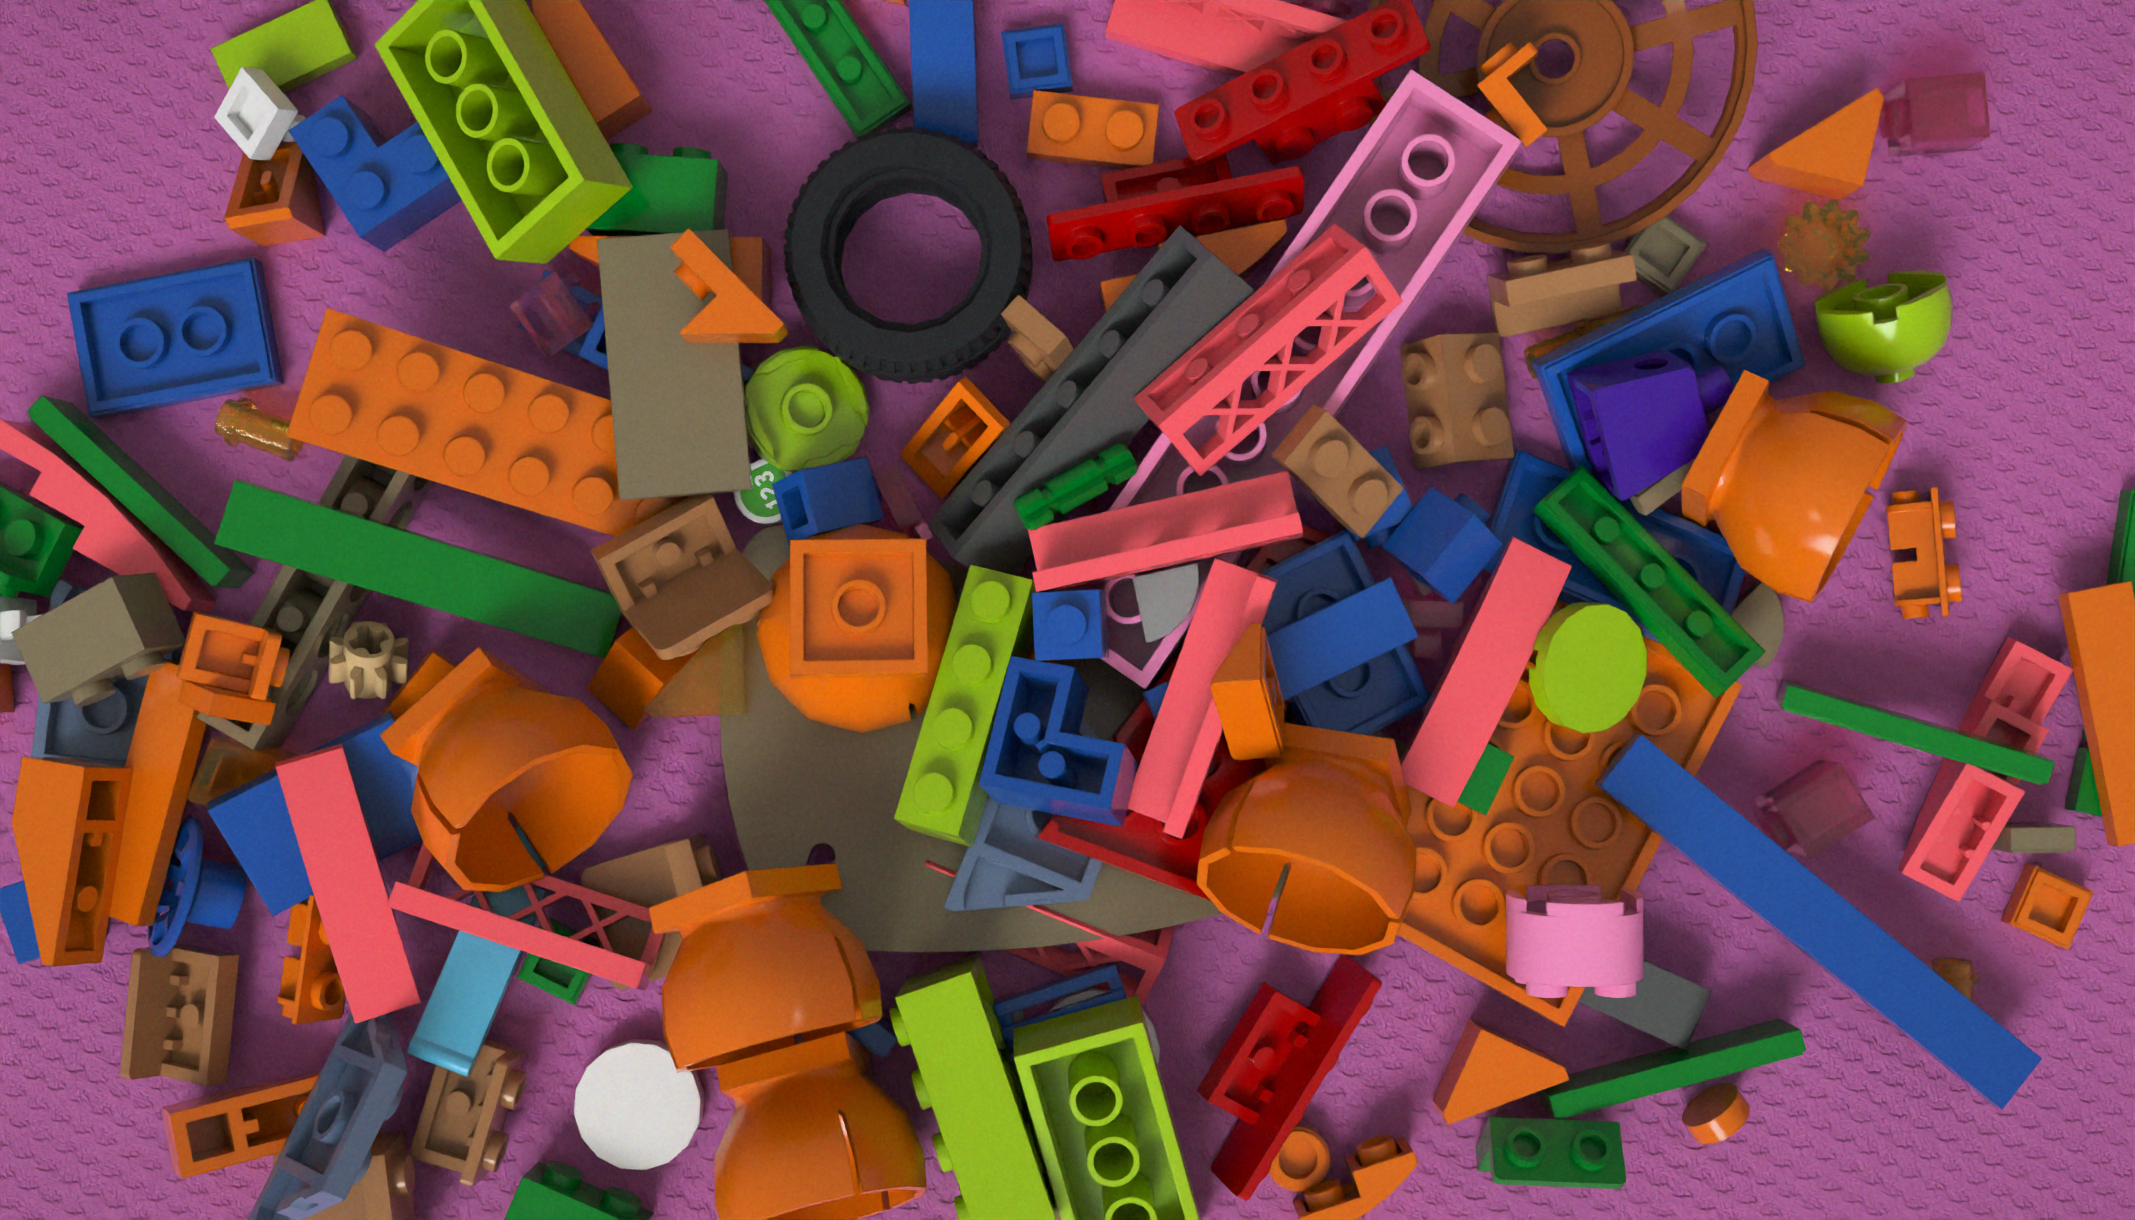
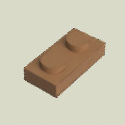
M1018 295L1001 313L1013 332V335L1007 342L1022 356L1020 359L1021 363L1045 384L1074 349L1064 333Z
M1312 404L1271 454L1348 531L1362 539L1404 489L1327 410Z

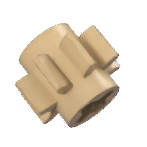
M374 621L353 622L351 627L345 632L344 639L340 637L330 638L329 681L330 683L344 681V686L350 693V698L374 699L380 697L384 699L387 692L392 688L393 682L405 683L407 681L408 639H394V635L387 627V623Z

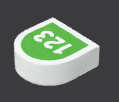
M760 459L751 464L753 490L734 492V498L739 510L748 519L763 525H774L781 523L782 519L772 484L793 473L781 471L764 459Z

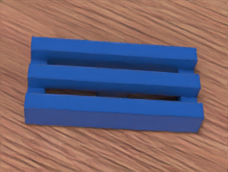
M1111 962L994 1001L993 1008L996 1017L999 1019L1004 1041L1007 1042L1013 1067L1016 1066L1013 1052V1029L1125 999L1127 995L1116 963ZM1108 981L1111 990L1109 992L1016 1023L1014 1022L1013 1012Z

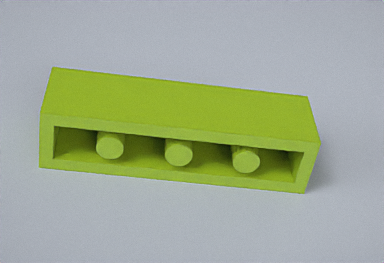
M974 565L969 567L894 817L896 821L911 831L969 847L974 845L988 793L979 785L1010 657L1015 656L1028 659L1034 640L1032 593H1036V589L1032 579Z

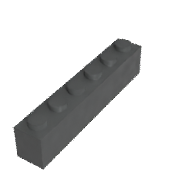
M1179 225L928 521L927 525L952 558L967 567L974 565L1015 575L1033 555L1029 532L1019 520L1013 502L1015 499L1034 488H1038L1040 491L1043 490V483L1087 459L1098 460L1097 454L1114 444H1125L1127 446L1146 422L1150 420L1133 398L1256 291ZM1058 512L1053 514L1054 520L1046 525L1061 522L1069 512L1064 515H1059Z

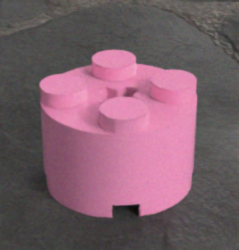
M1544 884L1526 886L1525 899L1514 888L1507 890L1506 973L1515 978V982L1526 984V994L1535 997H1565L1568 995V986L1595 987V994L1603 997L1626 998L1635 996L1636 982L1644 977L1643 894L1620 888V901L1602 899L1601 886Z

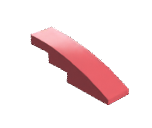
M0 419V449L41 471L29 495L85 526L72 549L119 575L156 573L169 603L183 611L211 612L216 600L195 571L58 443L30 425Z
M1514 536L1511 537L1451 649L1453 655L1423 709L1424 716L1400 759L1405 784L1454 808L1534 651L1532 649L1537 635L1547 623L1572 568L1570 564Z
M2007 637L1976 692L1958 730L2037 752L2050 731L2041 724L2074 669L2013 638ZM1944 757L1921 808L1898 870L1902 874L1959 902L2025 793L2023 789L2017 786L2020 779Z
M342 743L275 762L312 891L355 1024L421 1003L394 909L386 907L390 896Z

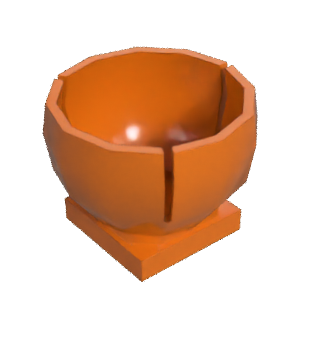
M1744 370L1681 484L1682 518L1705 528L1710 520H1715L1742 569L1778 593L1813 603L1832 576L1875 497L1874 494L1866 491L1867 487L1879 489L1898 450L1908 422L1875 401L1832 390L1775 400L1769 395V380Z
M857 524L812 536L808 540H790V557L773 573L769 580L774 588L772 603L762 608L756 624L758 628L756 637L770 683L808 720L859 733H866L912 721L909 703L913 704L911 709L916 717L920 716L928 707L959 604L952 576L926 551V539L910 538L907 534Z
M477 647L380 734V737L392 754L418 766L411 813L425 847L463 890L504 892L544 878V872L526 850L510 823L509 817L520 827L525 838L551 874L556 872L590 848L622 811L633 776L607 724L577 698L550 694L545 687L481 647Z
M1284 723V752H1281V757L1263 758L1266 769L1225 793L1205 827L1198 863L1197 885L1220 912L1255 933L1260 934L1263 930L1269 905L1284 866L1288 864V871L1266 938L1312 952L1363 955L1390 946L1397 937L1414 894L1417 851L1406 829L1412 808L1394 739Z
M837 863L747 870L649 907L654 934L675 932L679 933L682 938L661 989L663 1033L677 1073L711 1068L797 1044L796 1034L802 1033L803 1042L843 1031L847 1033L878 1022L883 1017L879 981L862 940L821 904L823 896L843 889Z
M845 1031L716 1066L721 1093L733 1098L736 1103V1108L714 1158L715 1210L719 1220H859L888 1211L890 1208H897L923 1196L927 1188L924 1152L909 1114L869 1079L875 1077L871 1053Z

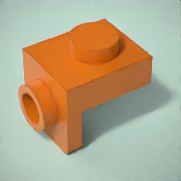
M1510 42L1480 67L1486 78L1477 87L1493 107L1484 117L1520 139L1522 145L1527 148L1545 134L1548 129L1509 82V79L1536 58L1538 50L1529 42L1518 51L1513 43Z
M194 611L176 676L178 679L247 693L250 698L265 701L269 685L280 687L288 666L290 649L280 647L282 635L275 629Z

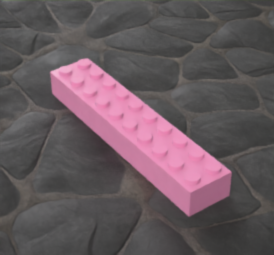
M1410 69L1265 281L1266 283L1335 223L1367 247L1403 302L1203 475L1199 476L1162 432L1139 465L1136 475L1130 478L1108 511L1286 471L1271 454L1312 404L1327 410L1334 418L1337 417L1509 167L1522 141ZM1366 277L1362 278L1346 292L1342 312H1357L1377 294ZM1307 326L1294 337L1291 356H1306L1318 345L1322 326ZM1255 371L1242 384L1239 400H1255L1267 390L1271 371ZM1204 415L1183 433L1195 450L1217 433L1220 415ZM1289 474L1290 481L1292 482L1294 477ZM1244 551L1217 556V558L1235 564ZM1215 557L1065 591L1100 589L1106 592L1109 658L1100 659L1142 688L1149 689L1187 635ZM1198 563L1200 572L1199 591L1190 613L1172 633L1157 641L1146 643L1132 577Z

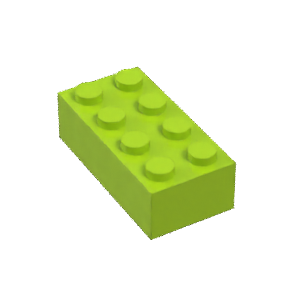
M418 0L374 44L496 260L547 264L633 188L525 0Z
M979 953L907 977L895 997L897 1007L890 1009L891 1022L901 1047L910 1044L912 1046L918 1066L917 1070L911 1071L912 1083L921 1108L923 1110L930 1107L933 1108L939 1132L933 1134L932 1137L940 1166L944 1173L954 1170L961 1194L954 1197L958 1220H1059V1210L1017 1069L1014 1070L1010 1062V1051L1007 1042L1004 1041L1001 1025L993 1008L995 998Z
M1139 996L1128 997L1013 1029L1014 1061L1061 1220H1202Z

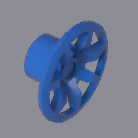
M194 817L186 818L179 826L153 926H148V942L151 954L154 957H165L171 951L185 922L230 929L235 923L242 906L246 889V872L240 865L201 858L203 848L202 825L200 820ZM167 878L173 881L172 890L164 891ZM169 909L168 912H166V913H164L163 915L160 916V913H163V912H165V911H167V910Z

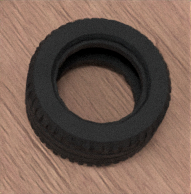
M912 126L903 127L900 130H897V127L887 128V131L881 132L879 129L871 132L872 135L866 136L864 134L856 137L857 141L853 143L848 141L842 145L843 148L838 151L836 149L829 154L830 158L826 161L823 159L818 164V169L810 173L807 177L808 182L806 185L802 184L799 190L800 195L798 198H795L792 204L793 212L789 213L787 220L788 228H786L784 235L787 244H784L785 270L788 273L787 280L791 287L794 301L797 303L798 309L808 325L826 347L851 367L859 369L869 376L874 375L878 379L892 380L897 383H902V381H908V384H917L918 382L932 383L934 379L938 378L942 381L948 379L949 376L962 374V370L966 368L972 369L978 362L989 357L988 354L992 351L995 352L1003 340L1005 341L1009 337L1011 329L1001 313L1018 295L1024 300H1028L1032 280L1033 252L1029 224L1021 199L1018 198L1016 189L1010 184L1003 171L1000 172L999 166L993 160H989L987 155L980 149L976 151L974 145L966 141L962 142L952 134L947 136L943 131L935 130L932 132L928 128L919 127V130L913 129ZM906 193L937 196L961 210L979 233L982 244L979 274L964 300L939 318L913 325L883 321L858 307L847 293L841 271L845 240L858 218L881 200Z

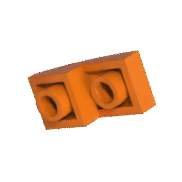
M1380 1135L1359 1143L1356 1146L1358 1153L1344 1157L1352 1181L1341 1185L1340 1180H1326L1313 1188L1305 1190L1303 1192L1304 1198L1292 1201L1298 1220H1356L1386 1199L1417 1166L1418 1162L1413 1149L1404 1137L1394 1140L1392 1135Z

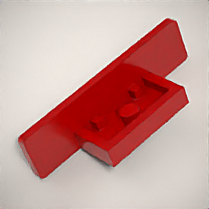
M1388 0L1178 107L1175 110V117L1189 156L1196 165H1202L1254 139L1273 165L1284 160L1298 159L1309 153L1314 145L1343 131L1357 130L1369 123L1373 116L1381 113L1387 102L1375 78L1427 53L1431 45L1412 0Z
M1226 153L1202 165H1196L1190 157L1100 174L1105 203L1051 213L1047 215L1046 220L1053 260L1057 262L1069 259L1086 260L1100 253L1131 247L1147 248L1155 246L1162 241H1167L1179 225L1191 235H1206L1222 232L1228 228L1259 222L1268 223L1299 215L1303 212L1304 175L1300 166H1293L1232 178Z
M1342 955L1310 1007L1270 984L1263 982L1196 1090L1208 1102L1240 1118L1212 1163L1211 1171L1235 1196L1245 1201L1251 1198L1259 1183L1267 1176L1273 1160L1293 1128L1301 1121L1307 1105L1327 1073L1335 1066L1341 1050L1361 1018L1369 1011L1373 999L1382 985L1381 979L1346 955Z

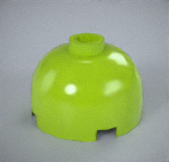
M1927 270L1887 273L1889 284L1866 289V278L1834 288L1820 296L1815 302L1817 314L1815 319L1824 349L1840 367L1855 374L1874 376L1877 383H1897L1915 375V367L1931 360L1944 347L1953 323L1951 290L1948 288V282H1946V276L1943 273Z

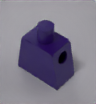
M1657 350L1566 373L1593 476L1620 501L1634 496L1695 459L1709 435L1705 412L1726 404L1733 391L1730 378L1721 366L1716 365L1695 374L1689 363L1665 350Z

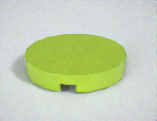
M800 346L780 350L755 369L744 387L749 442L762 459L781 471L795 473L802 469L844 461L855 452L860 444L859 441L864 435L865 426H867L870 409L863 383L848 363L837 356L833 357L827 352L819 351L820 349Z
M1600 602L1572 603L1553 614L1538 633L1532 649L1538 651L1536 668L1529 667V685L1536 706L1550 722L1581 733L1605 731L1623 720L1640 696L1647 669V649L1641 630L1627 612Z

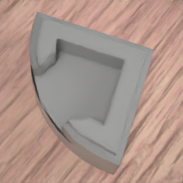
M1198 563L1132 577L1146 643L1157 641L1172 633L1190 613L1199 591L1200 572Z

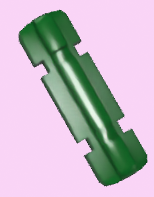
M1114 444L1098 453V460L1087 459L1043 483V490L1040 491L1038 488H1034L1016 498L1013 504L1021 523L1027 530H1037L1053 521V514L1058 512L1059 515H1064L1107 491V484L1118 485L1136 475L1138 467L1125 444Z

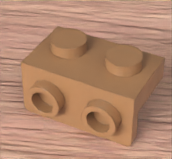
M1596 242L1571 248V257L1547 262L1546 255H1534L1508 261L1507 271L1486 275L1495 332H1498L1501 337H1508L1619 313L1622 309L1619 284L1637 280L1634 255L1611 249L1610 242Z
M1498 332L1439 334L1402 345L1400 349L1401 373L1405 386L1410 427L1409 439L1412 446L1415 468L1423 470L1452 464L1495 462L1514 458Z
M187 944L174 945L165 957H154L151 954L150 947L137 948L133 951L120 1067L121 1077L135 1080L164 1076L204 1086L227 1083L239 954Z
M486 1039L469 1077L436 1065L409 1152L412 1158L462 1173L460 1183L471 1187L475 1186L489 1171L497 1172L509 1142V1134L501 1132L508 1108L512 1110L517 1108L527 1083L528 1072L520 1070L526 1050Z

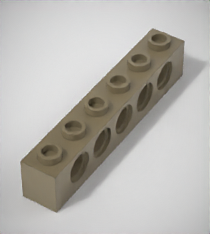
M345 455L319 503L406 529L432 481ZM283 564L250 622L253 625L277 630L282 635L280 647L290 649L288 666L281 686L274 687L269 685L266 697L271 698V702L276 703L270 726L207 716L199 712L196 718L253 750L282 747L329 665L330 638H344L345 632L350 628L351 623L371 590Z

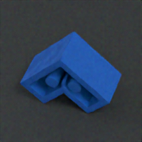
M341 95L288 130L358 236L383 252H386L462 201L418 121L386 142L368 114Z
M1015 656L1010 657L979 785L996 803L1123 827L1138 763L1123 743L1078 735L1089 688L1075 667Z

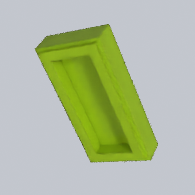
M314 0L210 48L228 89L233 84L241 67L263 69L277 87L285 93L358 59L331 0Z

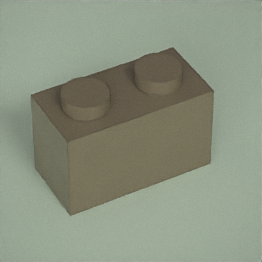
M156 573L112 576L11 632L43 704L73 699L77 707L86 706L111 696L116 692L113 683L123 677H126L127 680H132L163 668L166 665L163 656L181 647L186 642Z

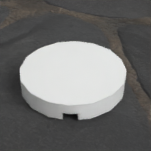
M632 1039L611 1046L586 1068L576 1088L574 1116L581 1138L597 1157L621 1169L647 1170L670 1162L690 1144L703 1119L705 1094L697 1070L677 1073L667 1044L657 1040Z

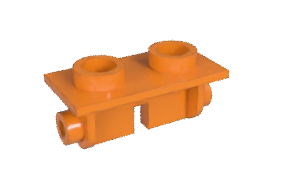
M1938 487L1931 488L1932 501L1919 502L1918 490L1891 493L1892 505L1885 506L1888 516L1890 549L1916 548L1917 554L1916 561L1892 563L1895 594L1894 607L1901 606L1902 619L1929 617L1928 604L1941 603L1942 616H1949V603L1962 602L1959 563L1946 564L1944 539L1957 538L1953 500L1940 501Z
M314 894L309 895L308 899L291 907L287 944L302 947L301 957L295 955L284 957L280 993L277 995L276 1001L283 1005L281 1015L292 1018L291 1024L295 1025L341 1019L344 999L346 997Z

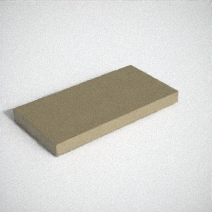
M729 229L693 231L734 273ZM684 232L597 239L619 498L621 501L753 490L740 343H687L680 335V331L715 298L709 293L703 300H700L673 272L681 263L673 254L670 246Z

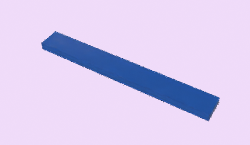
M1634 733L1594 783L1990 1104L2003 1110L2042 1058L1642 734Z

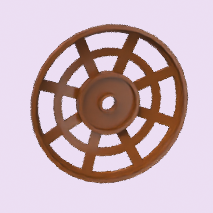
M1370 0L1368 11L1388 0ZM1432 0L1434 4L1428 14L1424 28L1431 48L1427 53L1420 56V75L1455 98L1480 92L1477 85L1486 78L1480 67L1510 42L1519 51L1529 42L1539 50L1546 42L1559 40L1569 45L1574 55V63L1571 70L1562 77L1548 78L1542 75L1536 67L1534 58L1509 79V82L1548 129L1541 137H1557L1565 175H1532L1507 168L1497 184L1504 188L1528 194L1560 195L1569 193L1577 231L1557 234L1520 232L1489 224L1474 216L1463 234L1482 243L1517 252L1559 254L1571 252V248L1596 242L1612 243L1630 237L1666 217L1698 190L1723 159L1742 123L1754 85L1758 49L1753 0H1724L1688 11L1684 0H1660L1664 6L1666 17L1633 26L1628 25L1623 13L1612 0H1505L1497 9L1483 0ZM1452 12L1482 31L1477 51V67L1440 76V44L1446 22ZM1733 26L1735 50L1731 85L1721 117L1711 136H1708L1676 117L1683 105L1691 79L1694 53L1693 37ZM1672 43L1671 76L1664 99L1658 107L1627 88L1633 69L1634 52ZM1380 75L1375 79L1388 103L1399 86L1383 90L1382 76ZM1611 110L1644 129L1640 136L1621 153L1598 166L1590 168L1583 130L1599 122ZM1380 113L1373 116L1369 122L1370 126L1374 124ZM1661 140L1695 159L1684 174L1653 201L1623 218L1602 224L1595 187L1607 183L1632 169L1653 151Z

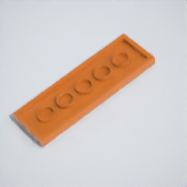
M326 308L286 437L615 537L690 497L679 496L632 501L620 500L611 400Z

